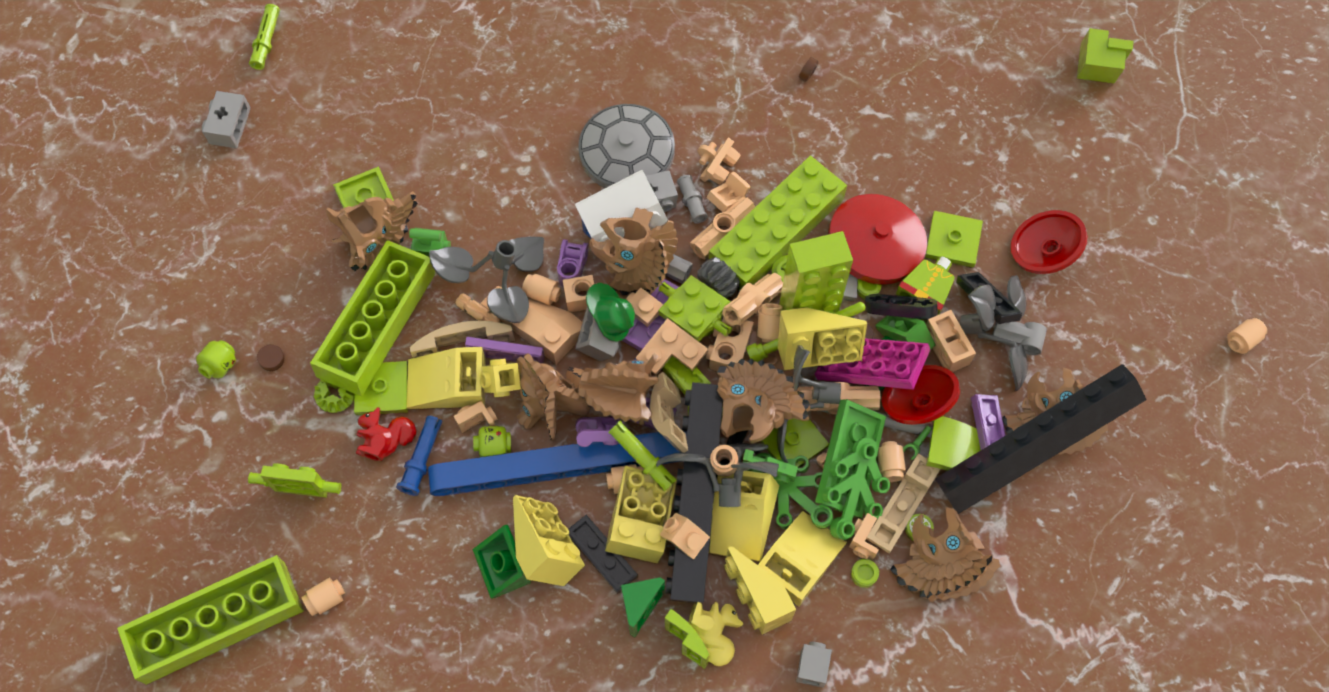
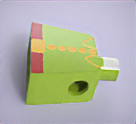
M939 257L935 264L928 260H923L900 283L896 295L935 299L939 315L955 279L954 275L948 272L952 266L951 261L945 257Z

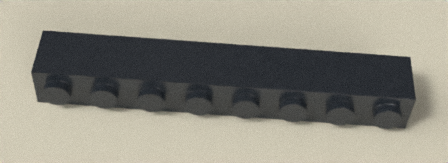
M1121 364L941 474L935 480L953 508L957 511V514L1147 399L1135 376L1124 364Z
M692 382L691 390L686 389L684 405L689 406L688 416H683L682 431L687 432L688 451L685 453L704 455L710 459L712 451L719 446L723 399L717 391L718 385ZM684 461L683 469L678 468L676 485H681L680 496L675 495L673 512H679L678 514L688 518L710 536L714 500L713 482L705 464L696 461ZM710 538L695 559L688 557L676 546L675 550H669L668 566L673 567L672 578L667 577L665 594H670V601L704 603Z

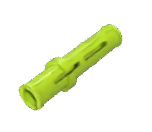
M267 4L265 6L257 38L252 44L253 52L249 65L256 70L264 69L267 54L270 53L272 48L270 43L280 13L279 7L274 4Z
M621 420L608 432L644 469L642 472L645 475L649 474L664 492L677 480L662 464L656 467V463L660 458H655Z

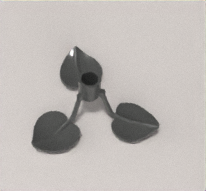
M521 237L510 241L502 240L497 243L494 252L489 251L488 255L473 267V258L470 253L459 247L430 250L429 258L435 272L441 278L451 283L466 282L469 278V272L477 271L492 259L494 266L497 269L503 270L502 289L496 288L489 293L487 297L488 308L500 319L511 323H520L527 315L529 301L526 293L520 287L512 286L507 288L508 271L512 264L522 272L538 270L544 258V238Z
M1015 275L1011 276L1008 281L1007 293L1009 301L1022 312V318L1026 311V296L1019 277ZM990 285L979 286L968 295L977 313L962 315L960 326L965 335L978 334L979 339L986 338L1011 347L1009 358L1015 382L1014 391H1018L1023 385L1028 372L1026 352L1024 347L1017 345L1015 341L985 333L994 324L996 300Z
M798 345L794 356V391H797L799 382L813 386L812 399L817 400V403L810 404V409L824 408V403L839 404L841 383L816 382L803 378L801 370L810 351L804 349L802 345ZM784 419V424L777 431V448L782 461L788 463L784 454L788 419Z
M737 443L728 445L737 450L738 463L731 465V468H737L733 478H721L722 483L718 484L710 459L704 455L674 453L660 458L656 463V467L669 461H696L703 463L707 466L714 491H719V506L740 507L743 472L754 469L776 477L779 464L766 461L741 463V456L745 449L754 451L757 455L761 451L768 449V445L761 443Z

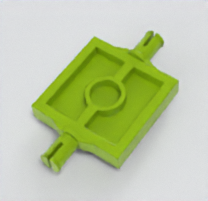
M692 275L677 289L672 288L666 282L659 286L658 291L669 297L658 310L659 315L665 320L667 318L698 342L713 329H716L725 337L728 336V333H731L732 327L721 321L723 308L730 301Z
M278 463L273 464L272 467L263 466L261 474L250 472L248 476L249 484L269 486L275 492L327 498L328 492L340 494L342 486L340 482L322 480L313 468L299 467V470L289 469L287 465Z

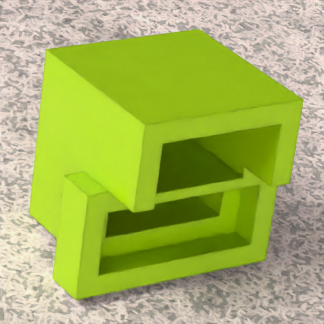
M1089 28L1080 46L1077 79L1115 84L1125 69V60L1133 50L1134 41L1116 38L1108 39V30Z

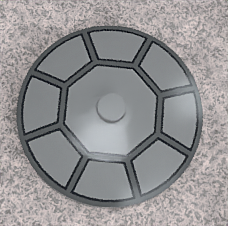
M619 104L599 111L585 124L579 138V157L582 167L594 182L604 188L640 170H643L645 176L669 171L674 160L675 141L670 126L658 113L641 105Z

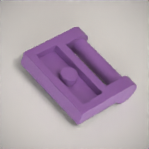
M613 417L579 418L575 424L576 431L578 432L576 436L577 443L581 447H587L592 442H603L605 445L619 444L608 432L620 420L623 423V420H614Z

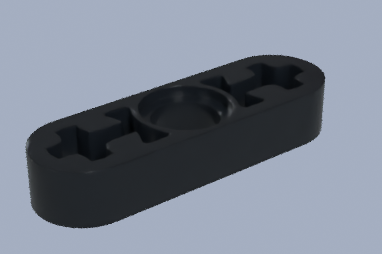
M872 294L865 297V311L869 314L917 319H930L938 315L937 301L931 298Z

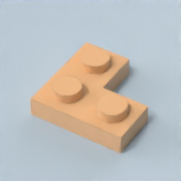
M667 318L635 359L648 362L655 353L658 358L651 370L654 375L660 372L672 356L693 371L707 354L708 348Z

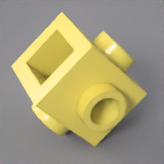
M506 358L490 360V365L481 366L480 384L484 388L485 393H494V397L509 396L510 391L521 389L518 363H506Z

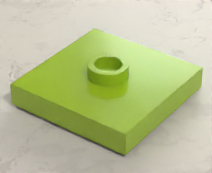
M934 211L925 258L938 260L939 257H945L953 264L974 268L983 221Z
M407 361L382 362L363 396L355 394V415L373 412L377 407L380 408V414L408 412Z
M795 418L788 420L784 441L786 459H794L802 455L810 461L829 447L827 440L810 419L807 421ZM773 428L772 432L760 442L761 444L768 445L766 450L774 459L780 460L781 457L777 448L778 428ZM798 461L796 466L800 468L806 462Z

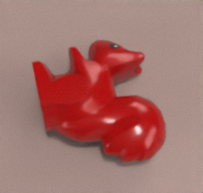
M379 407L373 412L361 415L358 418V425L365 430H358L356 436L365 439L363 445L357 447L355 454L374 461H382L385 457L393 454L399 444L406 446L408 443H412L417 433L414 422L409 418L400 416L391 420L387 428L378 424L380 417Z

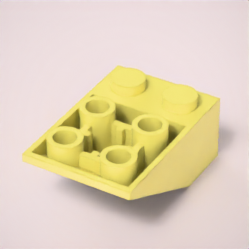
M807 307L780 311L778 350L784 370L794 369V356L798 345H802L804 349L810 351L802 368L861 361L867 322Z
M453 348L408 359L407 409L459 408L467 405L472 406L480 401L485 406V392L480 384L481 366H486L483 348Z
M625 466L609 527L605 551L658 563L664 553L666 539L660 536V533L671 515L676 481L664 492L649 474L645 475L641 469Z
M752 471L743 472L740 507H720L719 491H714L710 554L727 557L728 548L732 546L751 561L761 562L780 486L771 474ZM734 474L728 477L718 475V484L722 483L721 478H733Z
M515 495L513 497L516 559L526 579L565 586L585 564L580 557L579 549L573 544L568 535L569 530L561 522L557 508L550 502H542L530 497L526 498Z
M802 511L774 543L758 566L783 583L792 602L800 607L847 542L834 538L828 528L816 527L812 522L811 516Z
M729 547L724 568L730 580L735 579L738 589H736L741 603H747L750 609L748 617L755 630L759 628L763 635L792 621L796 608L783 583L734 547Z

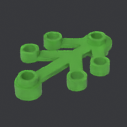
M864 437L854 443L851 454L840 461H833L830 465V473L835 477L842 478L848 474L849 467L856 464L853 474L833 487H826L822 493L825 502L836 504L840 501L841 495L849 490L842 516L833 519L830 525V533L834 538L847 540L853 536L855 526L852 523L859 494L865 507V515L868 513L878 519L883 514L882 506L874 502L865 479V473L868 470L872 479L871 486L873 491L886 493L890 488V481L886 477H882L876 463L878 447L871 438ZM840 465L841 471L838 473V466ZM833 491V494H834V495H833V498L831 499V498H830V494H831V492ZM873 507H875L874 514H872Z
M760 453L755 456L766 459V457L773 458V456L767 453ZM800 455L794 459H787L788 464L796 466L798 461L806 462L805 467L797 469L798 473H805L809 470L810 464L805 456ZM822 472L811 476H796L795 481H789L788 484L778 483L780 485L778 490L779 514L776 517V522L781 529H787L793 523L789 510V496L811 514L812 522L816 527L827 528L831 525L833 521L831 509L826 505H816L798 489L801 487H815L818 489L819 485L816 484L818 478H821ZM821 514L828 516L825 522L818 521V517ZM787 516L789 517V522L781 524L780 519Z

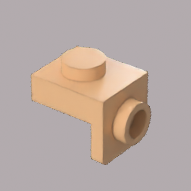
M732 172L724 184L709 192L707 199L719 210L725 212L742 196L746 197L750 185L737 173Z
M642 288L636 293L632 292L626 298L634 308L635 318L647 327L659 316L658 310L663 306L661 302Z
M482 401L472 406L467 405L461 408L454 416L462 433L483 421H486L488 426H495L494 421L498 420L490 406L485 408Z
M677 513L665 522L660 536L673 543L692 559H695L710 538L692 521Z
M868 513L864 520L858 518L855 523V536L849 547L853 549V553L856 556L866 560L868 558L873 560L879 549L865 542L877 518Z

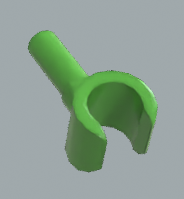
M928 425L914 442H910L903 447L904 453L908 447H912L915 450V454L910 460L915 459L918 453L920 454V446L932 430Z

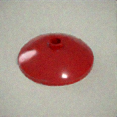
M1062 210L1041 212L1024 221L1015 231L1011 241V253L1015 262L1028 272L1035 274L1055 273L1069 267L1082 255L1087 245V230L1082 220L1070 212Z
M924 365L914 389L885 387L882 394V406L888 417L896 422L909 425L926 424L941 418L952 409L960 395V384L956 375L949 369L937 365Z

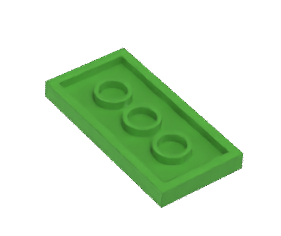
M840 400L815 503L826 505L833 510L843 513L849 490L841 495L840 501L836 504L825 502L822 493L826 487H833L853 474L856 464L849 467L848 474L842 478L835 477L830 473V465L833 461H840L851 454L854 443L864 437L873 439L879 449L886 416L850 400ZM840 465L838 466V473L841 471ZM866 470L865 479L870 487L871 476L868 470ZM832 491L831 494H830V498H831V499L833 498V495H834V494H833V491ZM860 494L854 518L863 517L865 507Z

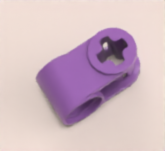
M563 239L557 265L558 281L561 287L564 288L563 280L582 277L584 265L588 257V243L580 245L568 243V240ZM567 272H572V273H574L573 275H570V276L564 275V274L567 273Z

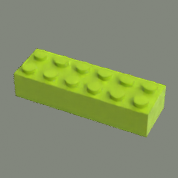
M810 155L709 250V259L717 257L721 261H725L728 266H731L732 271L736 273V277L740 282L739 288H737L739 291L747 283L754 285L772 269L774 263L780 257L788 254L791 243L800 242L844 200L847 185Z
M843 231L790 244L779 302L782 310L806 307L829 313H835L840 310L853 263Z
M389 240L386 241L310 362L317 378L363 396L436 274L429 256Z
M276 555L122 625L117 629L134 679L147 685L302 613L304 609L285 562Z

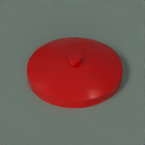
M863 194L848 199L835 211L828 228V235L841 231L844 232L853 258L850 274L860 280L873 284H893L903 281L923 261L927 250L926 232L917 215L902 202L884 195Z

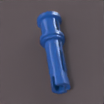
M426 416L413 455L410 460L405 462L404 475L401 482H398L396 488L405 494L419 495L420 490L418 487L423 475L427 474L426 463L442 425V420H438L437 417Z

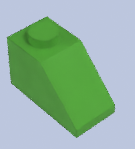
M886 316L875 325L876 329L884 337L887 336L897 341L928 343L930 350L935 346L930 332L922 320Z

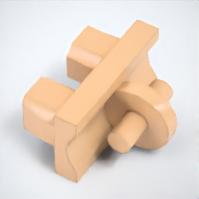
M728 137L717 151H715L717 145L714 142H711L709 146L700 145L698 148V154L701 156L699 163L705 165L708 161L709 164L699 179L704 182L710 179L719 185L724 182L729 172L720 166L721 161L732 167L741 156L731 147L734 143L733 140Z

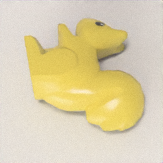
M697 602L692 607L688 623L697 632L709 653L708 662L714 664V666L727 665L734 657L735 647L729 638L722 635L724 626L738 628L743 625V622L738 619L737 613L731 604L723 605L719 612L717 602L712 604L710 611L703 610L702 603Z

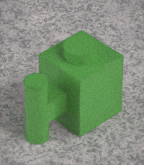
M410 228L409 237L413 238L411 250L429 256L430 250L451 247V242L447 240L445 231Z

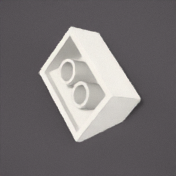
M643 170L575 204L591 238L597 242L609 239L600 226L602 221L608 218H632L635 208H645L647 211L653 212V216L648 224L650 230L657 226H662L668 221ZM616 227L614 229L617 235L622 238L624 237V228Z

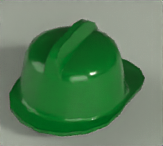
M604 283L593 284L588 289L586 304L602 334L610 341L617 342L623 340L627 336L629 329L634 326L635 311L631 303L626 299L620 298L612 287Z

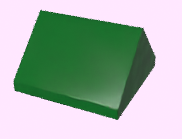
M503 525L472 549L491 599L531 584L530 580L526 579L516 559L515 541L508 525Z
M661 577L621 585L629 632L634 638L665 594V580Z

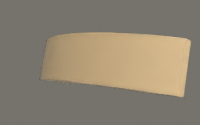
M466 321L439 328L425 335L410 347V352L413 358L439 352L438 347L465 342L466 337H487L488 340L501 342L515 341L512 326L493 321Z
M662 372L658 375L659 381L654 385L651 394V420L655 428L678 451L685 453L688 451L686 434L675 424L673 408L681 403L679 388Z
M919 453L883 510L882 516H879L866 538L889 554L940 471L939 468L926 466L927 458Z

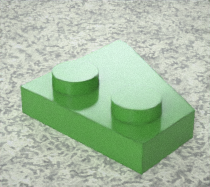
M745 449L743 462L766 461L779 464L777 476H773V478L781 484L795 481L797 466L771 457H766V459L753 456L754 451ZM754 469L746 470V471H752V472L765 473V472H762V471H759V470H754Z

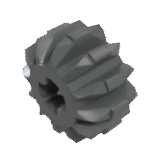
M717 257L705 261L697 271V277L702 283L726 299L731 297L736 292V289L739 288L740 282L736 277V273L732 271L731 266H728L725 261H721Z

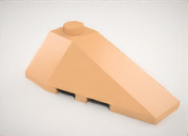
M486 297L480 304L489 310ZM528 298V312L522 322L511 323L500 319L504 324L512 326V330L530 345L543 347L545 357L556 365L577 343L583 323L569 311Z

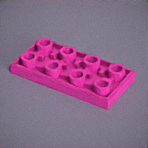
M865 338L861 361L818 366L815 376L817 380L914 389L930 352V347L928 343Z

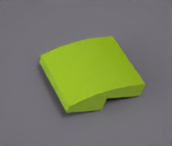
M944 416L933 421L926 466L950 470L981 451L977 429Z
M670 609L665 617V629L683 641L682 654L705 669L709 660L706 646L692 626L678 613Z

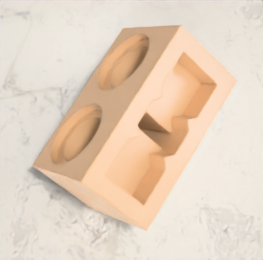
M952 310L928 319L926 326L935 343L933 350L942 366L954 372L970 365L976 352Z
M723 316L722 322L732 327L731 325L726 323L725 317ZM746 320L741 325H734L732 331L739 334L735 337H725L714 329L713 336L717 338L714 345H709L706 359L710 360V370L718 371L720 366L727 367L730 362L738 363L740 359L744 360L754 322ZM727 353L731 355V358L724 360L719 355Z

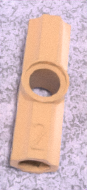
M742 196L728 210L717 214L714 217L713 223L690 242V247L694 253L704 260L709 257V250L755 208L754 203L748 197ZM727 226L729 229L722 230L719 227Z
M774 272L773 274L765 275L754 285L747 283L741 289L737 298L723 308L722 314L725 317L726 323L733 327L734 325H741L754 313L758 315L763 304L770 303L772 299L781 293L783 285L781 276Z
M835 382L841 383L840 400L847 399L870 410H879L880 390L878 386H850V384L845 382ZM799 387L800 392L804 393L805 400H808L810 404L817 403V400L812 399L813 387ZM824 403V408H814L810 411H828L830 414L837 415L839 404Z

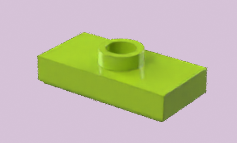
M673 356L662 368L684 395L686 389L691 390L692 382L711 384L697 367L691 371Z

